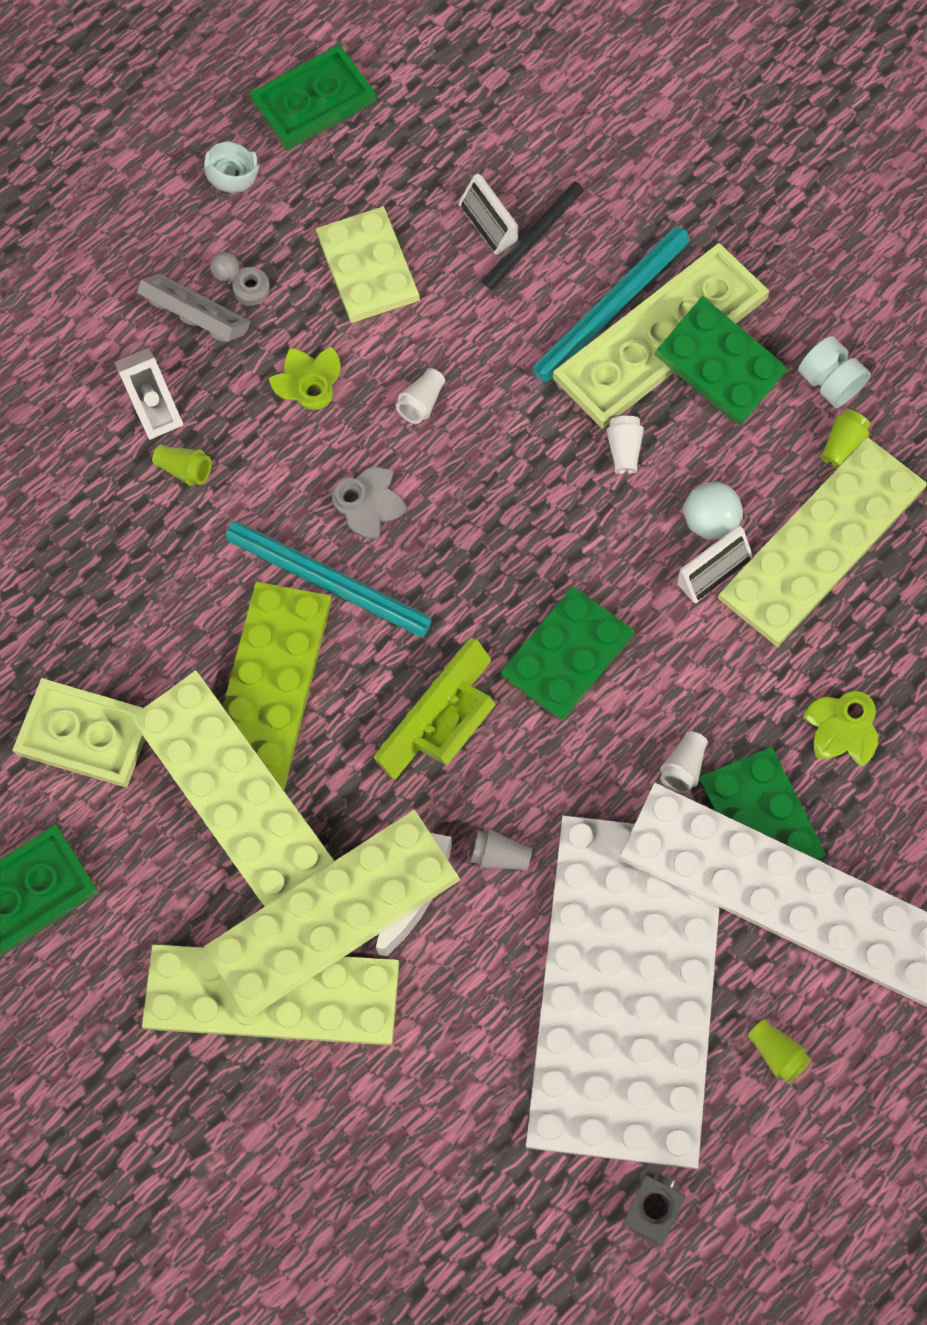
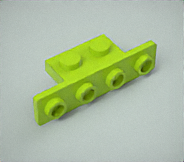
M471 637L375 754L374 759L389 777L396 779L419 750L447 766L496 705L489 695L471 687L491 662V658L478 640Z

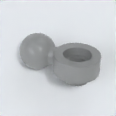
M219 252L212 258L210 270L213 276L220 281L231 280L233 282L234 296L240 303L248 306L258 305L268 297L270 291L269 280L262 270L254 267L240 270L237 258L229 252ZM250 280L257 282V285L252 288L246 287L244 284Z

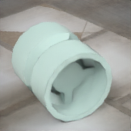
M830 336L822 340L806 355L799 365L798 371L813 387L821 385V395L833 407L840 408L861 391L868 382L871 373L856 358L848 359V350L834 336Z

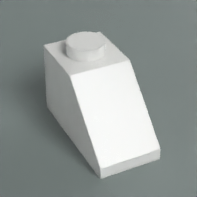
M149 348L114 362L149 440L183 426L160 369Z

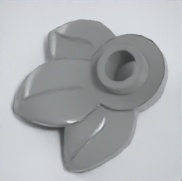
M378 467L364 470L356 479L347 478L340 481L333 489L332 501L337 511L346 515L349 528L361 537L368 539L379 538L381 531L380 522L399 518L407 511L404 501L388 489L393 478V471ZM349 493L358 495V499L355 502H346L344 500L345 496Z

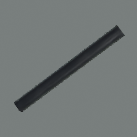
M574 181L488 272L481 280L482 284L491 290L495 288L584 192L583 187L578 182Z

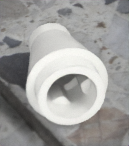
M429 368L420 378L400 393L396 409L401 417L414 424H419L422 420L428 419L440 389L445 383L444 376L439 371Z
M614 417L610 419V427L606 429L613 456L615 473L621 474L624 471L636 473L644 427L640 426V419L638 417Z
M693 731L686 732L683 740L661 766L662 775L660 780L670 790L678 793H689L692 787L698 785L704 751L708 744L707 739L703 735Z

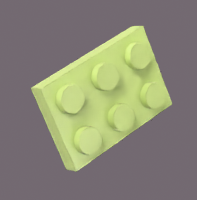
M384 206L316 228L318 239L350 323L420 301L419 293Z
M41 678L12 751L21 757L127 788L145 742L144 736L131 717L143 708Z

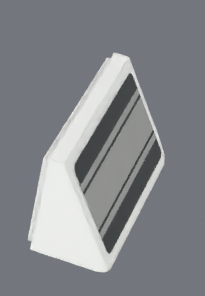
M479 174L474 175L460 199L459 205L494 254L498 255L516 244L518 241V225L484 178Z
M736 526L680 569L677 585L694 603L701 600L748 564L753 558L742 527Z

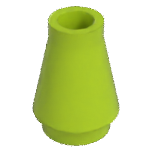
M845 409L842 415H837L820 458L827 463L831 462L832 466L839 468L869 436L868 429L871 426L869 420L850 409Z
M161 444L155 449L152 459L154 466L164 469L189 486L205 483L212 467L211 458L205 455L201 449L168 447Z
M766 1019L759 1022L748 1035L777 1079L782 1077L787 1083L796 1079L812 1060L806 1054V1047L772 1026Z

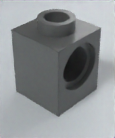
M659 1173L655 1174L654 1179L646 1175L621 1226L661 1247L685 1198V1195L677 1192L680 1185ZM657 1195L665 1201L667 1212L664 1218L654 1220L645 1214L643 1201L647 1196Z

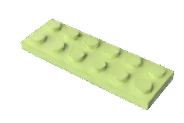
M718 243L553 371V379L603 429L610 424V419L620 416L674 373L672 369L653 353L702 295L733 322L737 323L768 299L769 290Z
M867 437L719 593L718 599L776 647H779L925 490L927 483Z
M196 670L131 717L134 724L264 907L335 861Z
M414 809L205 945L204 948L246 1018L250 1019L460 881V878Z
M152 945L142 1028L147 1030L393 1046L399 960L343 957L248 1019L242 1013L205 948Z

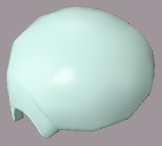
M227 141L215 144L206 152L204 169L208 181L216 189L228 193L243 192L252 186L257 177L259 165L257 164V156L254 151L248 152L242 145ZM236 169L239 171V176H234Z
M707 482L693 489L688 495L682 511L689 529L706 540L721 539L736 526L738 527L743 518V508L739 496L729 485L721 482Z

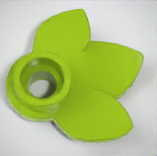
M332 347L322 351L315 360L297 349L290 348L285 359V373L270 377L269 382L272 390L280 398L297 400L306 409L319 410L327 406L332 400V385L341 374L340 360ZM312 389H319L321 391V394L317 396L308 395Z
M851 691L841 696L840 699L823 697L814 701L808 707L803 717L806 721L818 727L814 738V751L818 759L833 758L848 751L852 759L860 766H864L870 761L878 746L879 738L872 725L876 715V707L873 700L867 694ZM851 704L862 706L863 715L860 718L849 716L847 709Z

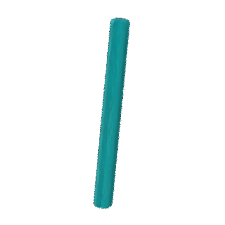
M677 226L658 242L533 366L532 370L535 376L544 383L549 382L553 378V371L582 350L689 244L688 232Z
M233 521L226 531L225 536L228 542L419 637H424L430 629L432 623L430 616L238 521Z

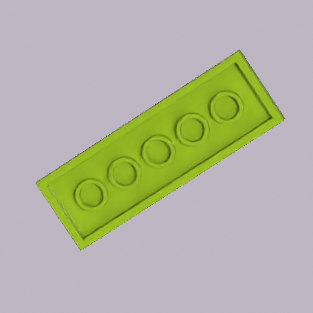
M256 582L223 707L282 789L285 790L332 598L331 595Z

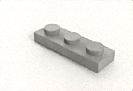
M162 274L140 280L137 293L149 299L151 305L176 313L181 321L206 329L213 338L219 341L229 342L245 335L251 321Z

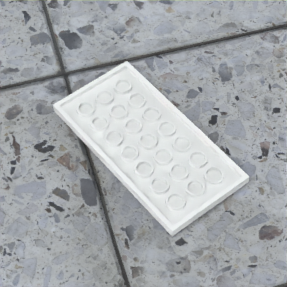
M563 816L526 1148L698 1169L719 907L619 859L635 824Z

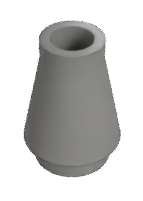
M489 828L487 832L477 830L471 849L470 862L479 864V868L527 871L532 847L522 845Z

